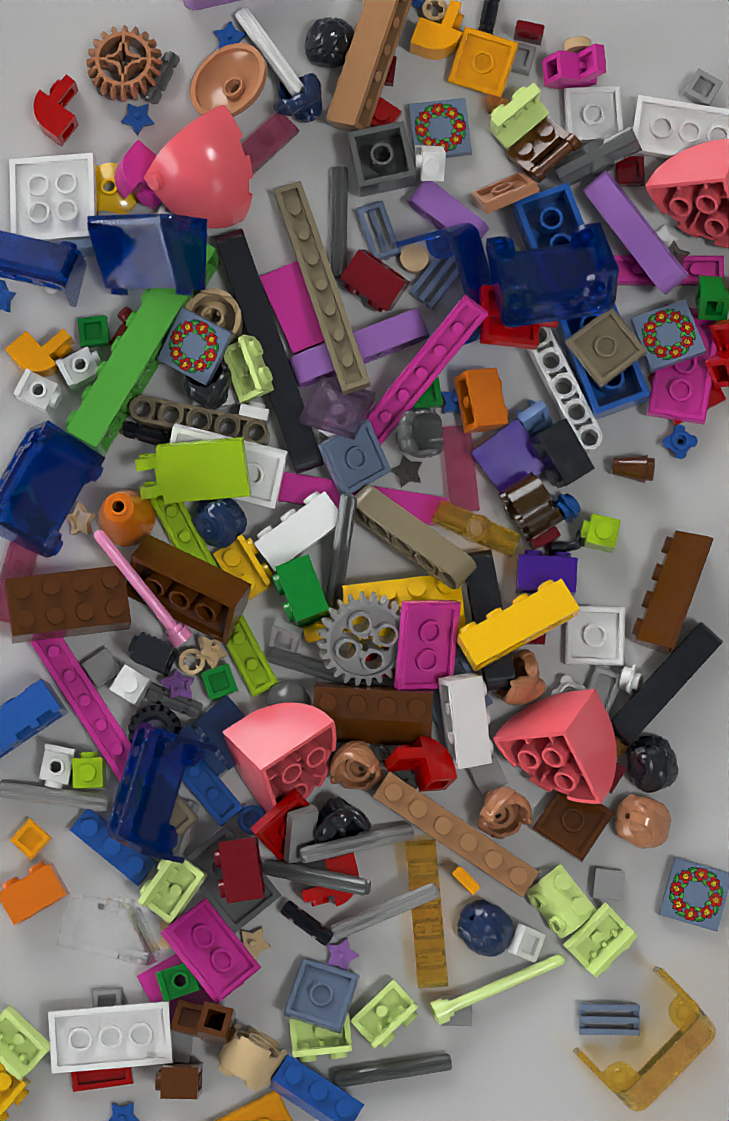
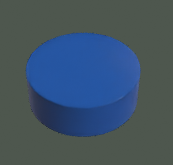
M257 805L244 807L238 815L240 829L247 834L255 835L250 828L266 812Z

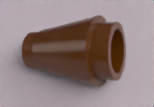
M648 455L614 457L612 475H618L642 483L653 481L655 458H648Z

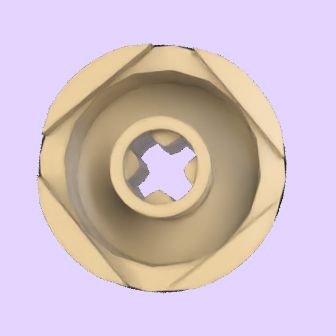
M209 288L200 291L199 294L187 302L185 306L187 309L210 321L213 320V317H218L219 322L215 323L234 333L229 345L238 342V337L242 335L243 318L238 303L228 292Z
M235 1024L230 1032L227 1044L223 1045L217 1056V1060L220 1062L217 1069L227 1076L233 1077L236 1075L245 1080V1086L260 1092L262 1087L271 1086L270 1081L288 1053L285 1048L280 1052L277 1049L279 1043L263 1032L252 1027L246 1032L240 1030L243 1024Z

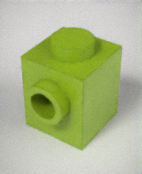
M592 513L589 521L584 520L580 537L585 538L583 547L612 553L616 546L621 520Z
M98 752L80 753V758H72L74 789L107 788V761L105 758L98 757Z

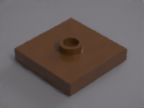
M557 791L532 830L582 863L615 812L603 804H588L568 800L566 794Z

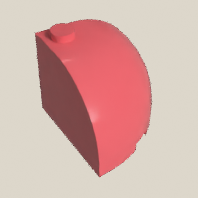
M224 104L201 115L177 133L158 153L143 177L149 188L154 191L170 211L189 223L205 228H226L244 221L252 201V193L249 192V179L253 178L250 156L244 155L239 140L243 135Z
M729 139L705 142L674 155L655 170L645 186L658 209L663 214L668 213L676 220L678 228L697 239L699 236L715 241L714 245L729 248Z
M596 689L564 692L541 699L512 716L492 738L503 756L513 767L519 765L531 776L529 778L531 782L548 792L554 789L566 794L567 799L571 801L602 804L611 789L616 771V740L612 723Z
M279 703L266 706L252 712L222 732L236 769L253 797L266 813L294 788L305 800L312 793L316 785L320 788L330 770V765L327 764L330 754L336 749L337 737L334 720L322 710L302 703Z

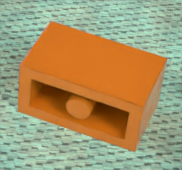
M497 368L466 370L454 378L465 434L495 431L508 424V410L504 405L502 381L499 378Z
M43 861L39 862L27 870L30 875L21 880L16 876L1 885L3 890L0 891V901L13 925H19L70 895L53 863L45 865Z

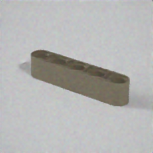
M150 396L135 397L130 403L129 411L131 416L140 426L146 425L172 432L175 423L193 427V421L196 418L205 417L208 423L201 430L225 435L221 432V427L225 423H233L236 425V430L232 434L225 436L233 438L244 437L245 441L265 446L270 441L268 426L259 419ZM142 405L151 407V412L146 417L137 416V410ZM170 411L179 413V418L174 423L165 421V416ZM255 428L262 429L265 432L263 438L258 441L251 440L249 433Z
M365 485L355 495L357 497L356 521L451 589H458L477 568L475 561L466 552L373 486Z

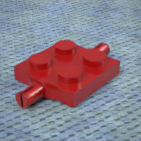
M483 285L480 288L479 305L488 311L487 317L480 324L481 344L535 350L539 346L540 328H557V316L541 314L538 305V291Z

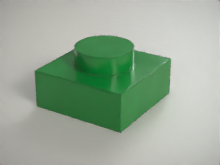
M106 315L78 318L80 347L82 349L85 347L95 348L111 345L109 323Z
M439 377L432 382L414 404V410L443 407Z
M229 663L201 673L210 701L239 691Z

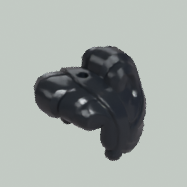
M331 17L317 19L306 35L304 47L308 60L331 68H338L344 65L346 52L350 48L354 36L353 27L347 21L337 17L333 19Z
M220 363L210 386H206L187 375L182 378V383L187 395L193 401L203 405L206 409L215 410L227 402L232 373L227 363Z
M645 735L639 737L638 741L632 743L626 750L629 780L641 791L653 793L670 787L675 782L679 771L677 757L671 749L668 740L662 736Z
M339 796L331 797L323 804L319 812L323 820L315 831V838L317 841L324 843L355 836L360 832L368 831L371 823L360 809L352 806Z

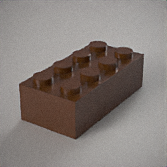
M117 566L5 579V594L12 644L127 630L130 628L131 615L126 580Z

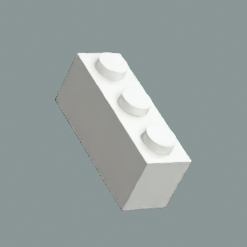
M318 491L314 492L303 501L306 504L297 512L294 508L280 518L282 523L273 529L271 526H268L256 535L259 540L254 544L274 572L277 573L275 566L296 559L336 529L338 508L325 491L322 494H319Z
M469 672L438 678L445 745L452 757L455 768L464 769L492 763L493 742L489 737L488 731L490 714L485 704L487 686L482 675Z

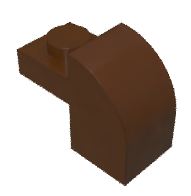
M179 999L170 1029L174 1032L200 1038L204 1042L227 1044L236 1012L233 1008L206 1001L204 1005Z

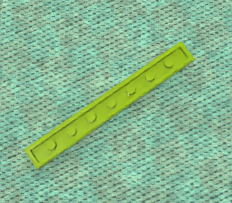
M163 495L150 498L149 500L174 547L218 568L204 540L200 537L195 525L192 523V517L184 502L164 503ZM242 614L226 646L254 698L270 690L273 685L279 682Z

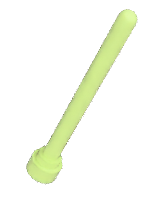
M556 954L453 1000H442L440 998L430 1002L429 1005L434 1019L438 1025L450 1021V1017L454 1016V1012L562 966L565 958L562 954Z

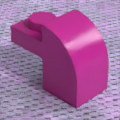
M595 43L578 53L558 50L542 59L544 87L564 90V88L589 87L597 84V77L607 72L604 45Z
M137 140L115 169V185L124 199L132 192L143 205L149 206L154 211L162 201L149 188L143 177L157 155L140 140Z

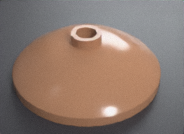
M244 43L224 46L209 55L199 66L191 82L190 98L195 109L203 115L224 104L233 117L247 110L260 96L266 83L267 64L263 55L255 47Z

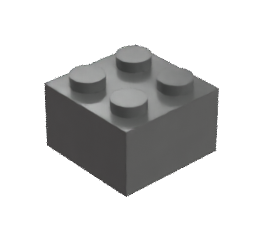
M404 121L348 132V145L360 197L416 186V172Z

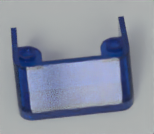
M461 223L392 243V247L395 249L425 240L427 250L434 258L445 259L454 256L464 294L477 304H480V288L483 285L494 286L480 233L473 224ZM480 325L464 345L480 340Z
M0 230V277L62 291L69 305L76 307L87 268V263L82 252L77 250V245L68 241H61L60 244Z
M142 722L135 731L107 825L108 836L140 854L183 864L185 858L172 852L178 843V833L175 826L169 822L186 766L194 767L203 759L204 749L217 752L218 746L190 735Z

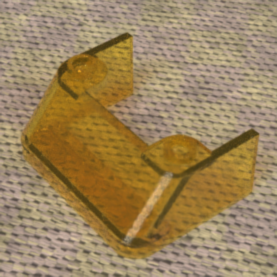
M655 966L652 971L677 995L669 1005L668 1014L671 1021L679 1029L637 1072L630 1065L621 1061L611 1063L601 1072L578 1047L573 1050L593 1073L633 1111L647 1109L714 1040L716 1034L715 1025L700 1006L663 968Z

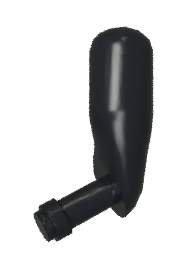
M581 530L576 532L575 542L559 541L549 543L547 546L548 552L553 554V552H570L580 549L583 546L580 543L582 539L580 537Z

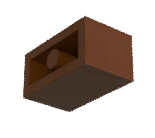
M173 1062L164 1064L159 1069V1072H156L155 1090L160 1091V1099H198L202 1094L203 1062Z

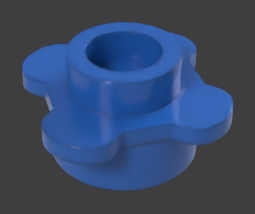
M676 425L673 428V433L663 439V446L675 454V457L678 459H684L687 456V451L698 443L697 437L686 432L683 425ZM681 439L683 444H678L677 441Z
M568 493L565 495L559 494L557 496L558 499L552 501L554 509L558 507L563 520L571 523L573 522L572 518L578 517V513L581 510L580 505L572 495Z

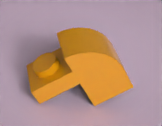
M455 0L450 1L442 24L420 17L410 41V53L430 60L444 59L455 53L462 37V32L459 31L464 19V14H461L462 3Z
M63 328L41 347L25 331L5 348V351L24 372L27 368L42 377H49L60 371L55 360L66 357L71 352V346L74 344V341Z

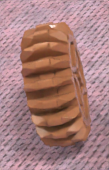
M123 25L121 32H117L116 27L112 26V34L108 35L102 31L101 36L103 40L94 39L93 44L95 48H89L88 54L91 58L86 60L87 67L90 68L87 73L89 78L93 79V86L95 88L101 87L100 92L102 95L105 96L110 92V97L114 101L118 95H121L123 102L127 101L128 95H132L133 99L137 101V93L142 92L143 95H147V86L154 87L156 83L152 77L160 76L161 71L157 69L163 64V61L159 59L162 56L161 50L156 48L157 43L155 39L149 40V34L146 31L139 35V29L136 26L131 32L128 31L126 25ZM129 46L140 49L147 57H140V54L131 53ZM118 48L115 53L109 54L112 50ZM125 54H126V57H127V60L129 61V63L127 62V66H124V73H123V69H122V66H121V65H123L122 62L125 61ZM103 70H109L110 73H117L120 77V81H115L105 75ZM141 73L138 77L131 80L134 74Z

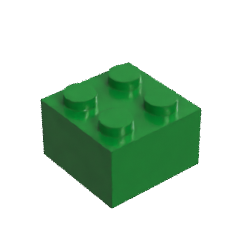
M309 554L275 566L277 574L272 577L279 596L285 594L288 602L283 603L290 623L296 622L298 627H303L331 616Z

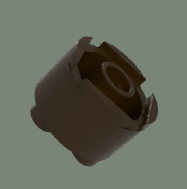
M533 472L509 485L498 494L504 504V510L511 520L515 519L519 525L518 529L526 542L530 541L531 538L538 537L563 521L558 507L552 509L554 505L551 501V495L540 479L533 475Z

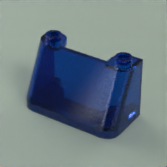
M176 214L87 216V231L105 289H111V295L128 296V290L175 289V295L192 296L193 290H205L207 219Z
M600 222L585 224L576 228L572 232L570 244L516 251L514 241L510 237L486 238V252L501 321L505 326L519 327L604 314L613 308L616 300L619 267Z
M49 420L31 427L24 435L0 478V536L45 558L57 555L63 546V541L61 540L62 533L59 530L83 486L91 480L96 482L104 470L102 464L106 457Z

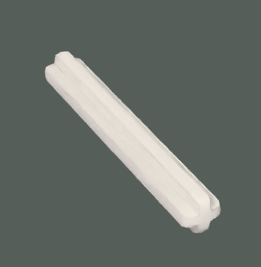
M244 7L237 11L235 14L237 21L290 95L293 97L294 95L305 93L304 85L250 10Z

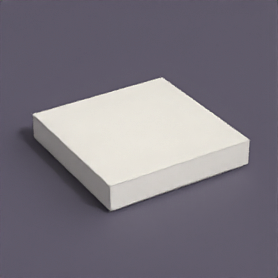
M621 86L564 88L565 130L568 133H573L582 145L596 139L605 140L623 130Z
M579 606L578 615L566 622L565 664L624 666L625 607Z

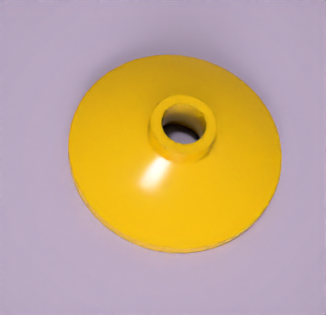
M105 163L96 167L97 215L101 210L125 215L134 208L138 201L134 193L131 192L124 199L117 190L114 180L117 163ZM111 183L115 185V188L112 191H106L105 186Z

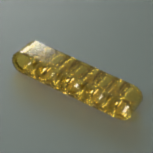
M435 839L406 842L409 890H415L429 883H436L440 891ZM440 896L435 900L411 909L418 989L448 987Z

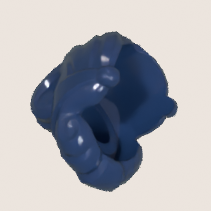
M314 73L299 77L304 85L305 93H300L293 97L282 82L278 83L277 95L279 100L273 105V110L277 114L295 116L296 120L304 123L317 119L322 112V86Z
M231 498L200 500L191 520L200 537L207 545L217 548L229 547L236 541L237 536L245 532L247 526L245 513L240 505Z
M484 899L475 900L467 904L459 914L461 918L457 924V935L466 943L469 949L478 955L488 957L501 955L514 936V924L510 916L499 906L492 905Z

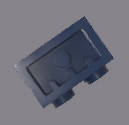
M225 696L192 725L188 723L180 732L215 774L221 778L235 766L222 732L246 716L229 696Z

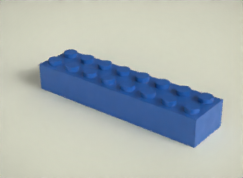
M569 183L514 202L512 210L551 315L558 317L557 330L577 383L595 419L598 420L647 402L650 392L638 361L600 388L565 344L568 338L611 306L619 315Z

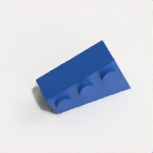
M40 679L27 687L16 698L13 697L0 706V758L69 713L50 683Z

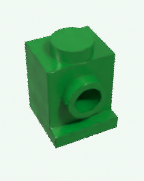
M699 275L695 295L697 317L699 320H727L729 290L724 288L722 277Z
M184 963L155 973L164 1002L201 989L200 983ZM177 975H183L186 978L184 986L176 984L175 978Z

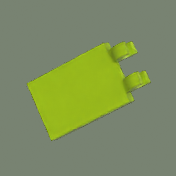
M244 437L158 444L156 446V453H141L139 458L135 459L137 471L154 468L156 481H144V486L139 488L141 499H150L163 495L164 503L248 497L252 493Z

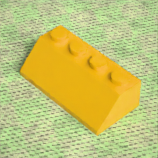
M433 575L342 586L344 604L349 603V594L353 596L354 600H358L360 591H363L366 599H369L374 591L378 596V601L385 594L389 599V604L394 600L398 603V610L402 607V601L457 600L461 603L458 635L461 634L460 629L466 626L461 586L456 590L451 589ZM365 616L356 617L352 624L359 625L363 623ZM385 627L381 629L379 636L389 634L391 628ZM378 645L382 649H388V646Z

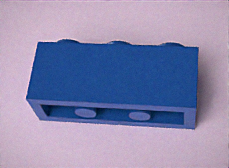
M289 1054L285 1057L270 1081L271 1086L269 1088L319 1121H355L364 1106L363 1103Z

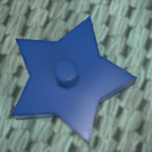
M231 21L225 29L214 31V34L220 41L219 49L230 44L240 43L247 36L245 32L236 30Z
M128 103V115L121 121L124 125L132 126L137 136L143 127L154 125V122L148 116L149 104L136 107Z
M0 280V309L11 313V300L16 293L9 291L6 282Z
M456 388L452 392H441V396L446 403L443 414L456 412L461 416Z
M112 1102L113 1116L109 1121H140L134 1115V1102L126 1106Z

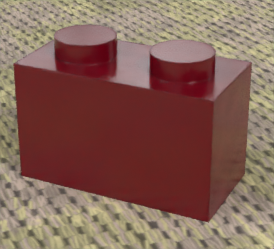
M359 249L340 277L346 283L344 287L357 296L360 293L369 299L367 303L379 312H382V310H392L411 283L366 249Z

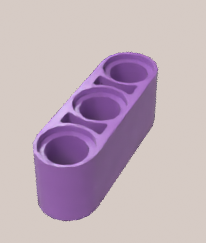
M423 181L407 200L408 204L418 214L467 251L471 252L489 230V227L481 218L433 181Z

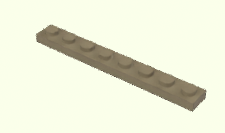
M301 181L276 188L274 193L342 394L346 395L371 387Z

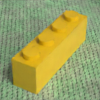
M552 579L548 580L537 588L538 592L529 597L527 593L520 595L511 602L513 605L507 609L497 608L486 615L487 619L479 624H476L474 621L460 629L461 634L458 635L457 643L474 672L578 615L580 608L562 579L553 582Z

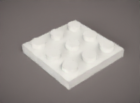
M94 153L9 159L11 242L14 245L98 237L96 156Z

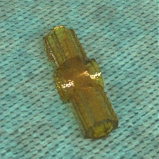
M442 499L439 501L432 516V524L462 536L468 542L478 543L509 558L513 556L520 542V533L492 522L484 515H476ZM472 521H476L482 526L480 536H475L471 533L470 524Z

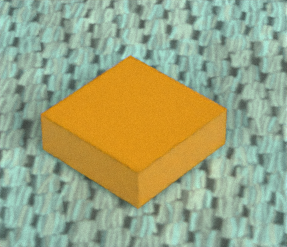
M29 818L10 841L29 859L33 860L49 843L52 837L33 819Z
M458 866L451 873L471 895H474L480 889V885L461 866Z

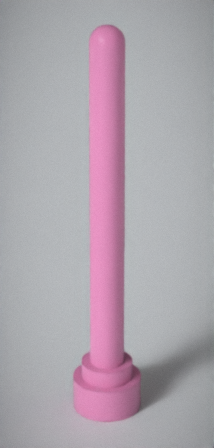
M97 530L94 533V539L166 627L168 641L175 647L187 641L193 634L187 625L181 624L180 621L176 622L106 533L102 530Z

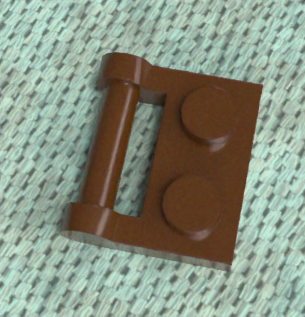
M546 116L506 152L508 160L534 181L540 183L546 178L545 174L571 151L575 152L582 144L573 133H568ZM561 143H563V144H562L559 148H557L550 156H548L541 164H539V163H540L547 155H549L556 147H558Z

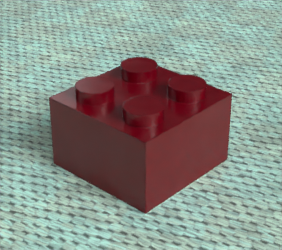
M251 837L218 842L219 849L214 850L216 868H222L223 879L218 880L220 897L226 898L227 904L266 898L258 838Z

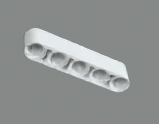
M541 327L539 332L544 335L545 341L539 343L535 350L527 349L561 420L567 418L587 455H591L598 450L602 442V431L549 327ZM547 357L554 358L558 366L549 369L543 364V359ZM566 383L571 391L568 394H560L557 392L555 385ZM572 408L581 410L583 418L573 420L570 418L568 410ZM583 434L593 435L596 444L586 446L581 441V436Z

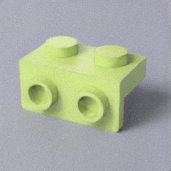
M534 82L527 88L523 86L518 89L512 96L513 100L506 106L504 104L499 105L490 115L492 118L490 119L489 131L506 149H510L546 116H549V111L539 101L541 90Z
M248 335L239 336L238 342L229 345L223 356L225 363H227L231 370L232 382L240 403H247L274 390L271 383L273 380L271 371L265 366L262 358V346L254 336Z
M177 853L166 855L157 866L159 871L153 880H148L140 890L141 897L138 900L140 905L147 906L169 924L178 919L208 876L181 854Z
M561 864L552 869L525 893L530 899L531 904L546 919L551 930L557 933L561 939L576 931L597 911Z
M604 903L563 945L584 968L597 978L601 973L610 968L612 962L622 952L630 948L638 935L608 904Z
M392 979L350 1019V1022L370 1042L374 1049L378 1045L384 1048L396 1037L393 1031L400 1024L406 1027L418 1016L415 1012L418 1005Z
M9 1005L0 1014V1063L5 1066L8 1073L15 1076L18 1080H22L50 1051V1042Z
M349 1012L341 1034L289 1019L292 1057H299V1062L316 1061L317 1055L329 1054V1059L347 1057V1052L353 1051Z

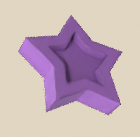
M176 669L173 676L163 678L161 684L169 690L170 699L177 696L191 699L192 692L190 686L195 678L185 677Z
M348 938L339 945L327 944L331 954L327 964L329 966L338 965L343 970L348 971L350 961L360 956L350 949Z

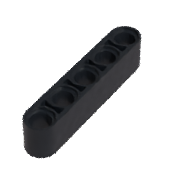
M491 549L467 553L472 557L477 566L474 572L465 580L472 621H475L476 624L487 619L486 615L500 607L503 610ZM511 652L481 668L487 692L510 689L511 680H516Z
M701 621L610 720L614 735L628 747L716 651L723 640Z

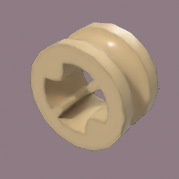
M426 0L422 6V18L442 24L447 11V4L444 0ZM432 6H437L439 12L437 16H431V11L427 9L432 10Z
M187 649L179 657L180 668L190 676L199 675L206 666L205 659L196 657L199 652L197 649ZM191 654H195V658L201 661L200 666L196 665V670H190V667L184 664L185 659L189 660L188 656Z

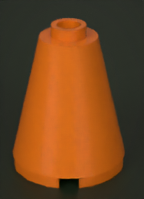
M122 489L108 495L100 505L97 518L100 530L104 531L114 544L123 547L136 546L143 542L148 534L151 533L156 522L155 509L150 500L141 499L140 492L132 489Z

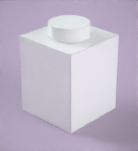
M124 664L109 690L139 707L153 681Z

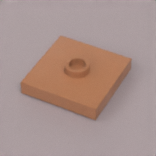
M518 172L472 192L470 197L475 206L489 214L540 192L536 181L522 172Z

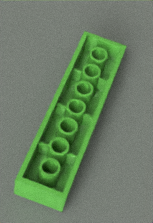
M187 232L184 233L182 238L178 237L173 243L170 253H172L167 263L163 262L156 272V282L152 288L148 286L141 297L142 305L137 312L133 311L126 322L127 330L122 337L118 336L111 347L113 353L108 361L104 360L100 364L96 372L98 378L93 386L88 385L81 396V401H83L78 411L73 410L66 421V426H68L66 431L73 441L102 458L105 457L129 417L131 401L135 397L142 395L159 367L161 361L157 360L181 307H185L192 297L205 290L220 265L216 248Z

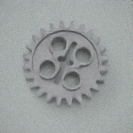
M360 591L358 600H354L353 596L349 594V603L344 604L341 600H337L339 609L335 610L329 607L328 611L332 617L330 619H321L326 628L317 630L319 636L322 637V639L317 640L318 647L322 648L319 655L321 659H326L324 664L327 669L333 668L332 673L334 677L342 674L344 683H347L351 677H353L355 686L360 684L361 679H365L367 686H370L372 678L375 677L379 683H382V675L386 674L392 678L391 669L393 667L396 668L401 609L398 610L399 605L395 600L389 604V599L385 594L379 601L374 591L369 599H366L363 591ZM365 616L363 623L359 625L352 624L356 617ZM385 627L391 628L389 634L379 636L381 629ZM342 629H349L352 633L346 631L342 632ZM352 642L349 649L339 650L343 643ZM378 645L388 646V649H382ZM378 653L375 660L365 661L369 654Z

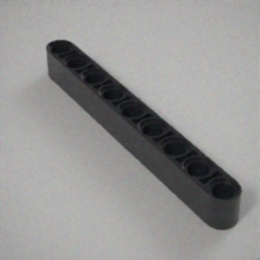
M241 228L215 237L232 290L240 307L248 336H254L260 342L263 349V361L265 366L271 371L273 377L271 383L274 390L269 392V396L295 471L299 474L323 466L324 462L244 232Z

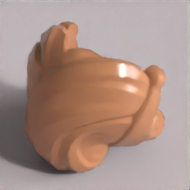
M521 649L512 656L516 680H511V688L494 691L497 697L508 705H525L543 695L546 690L544 680L539 677V663L535 658V654L528 649Z
M353 740L343 744L335 752L330 764L331 784L340 782L343 788L360 789L361 791L374 789L384 776L380 761L365 741Z
M506 786L497 787L486 794L484 799L485 806H483L479 813L480 818L478 821V827L484 833L496 839H504L506 836L517 833L521 828V823L524 825L533 824V818L531 817L532 809L529 801L517 793L515 789Z
M630 795L617 805L613 816L615 818L614 824L617 836L627 840L635 847L642 849L655 848L662 845L668 838L672 821L670 812L663 803L653 798Z

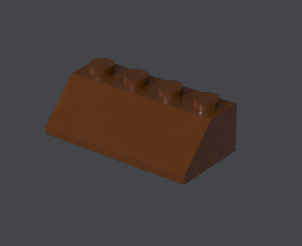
M677 530L672 534V537L666 536L661 552L665 554L662 564H656L651 577L652 580H655L652 591H646L641 604L642 607L646 608L642 619L637 617L631 634L636 635L633 643L665 655L674 650L714 538Z
M148 534L131 555L130 565L173 619L227 645L246 608L252 584ZM127 580L128 597L148 606Z
M316 682L314 686L313 706L322 710L334 720L336 742L360 740L365 741L367 744L411 746L420 736L430 738L432 736L434 689L397 690L394 686L387 685L367 686V684H359L355 686V684L334 682Z

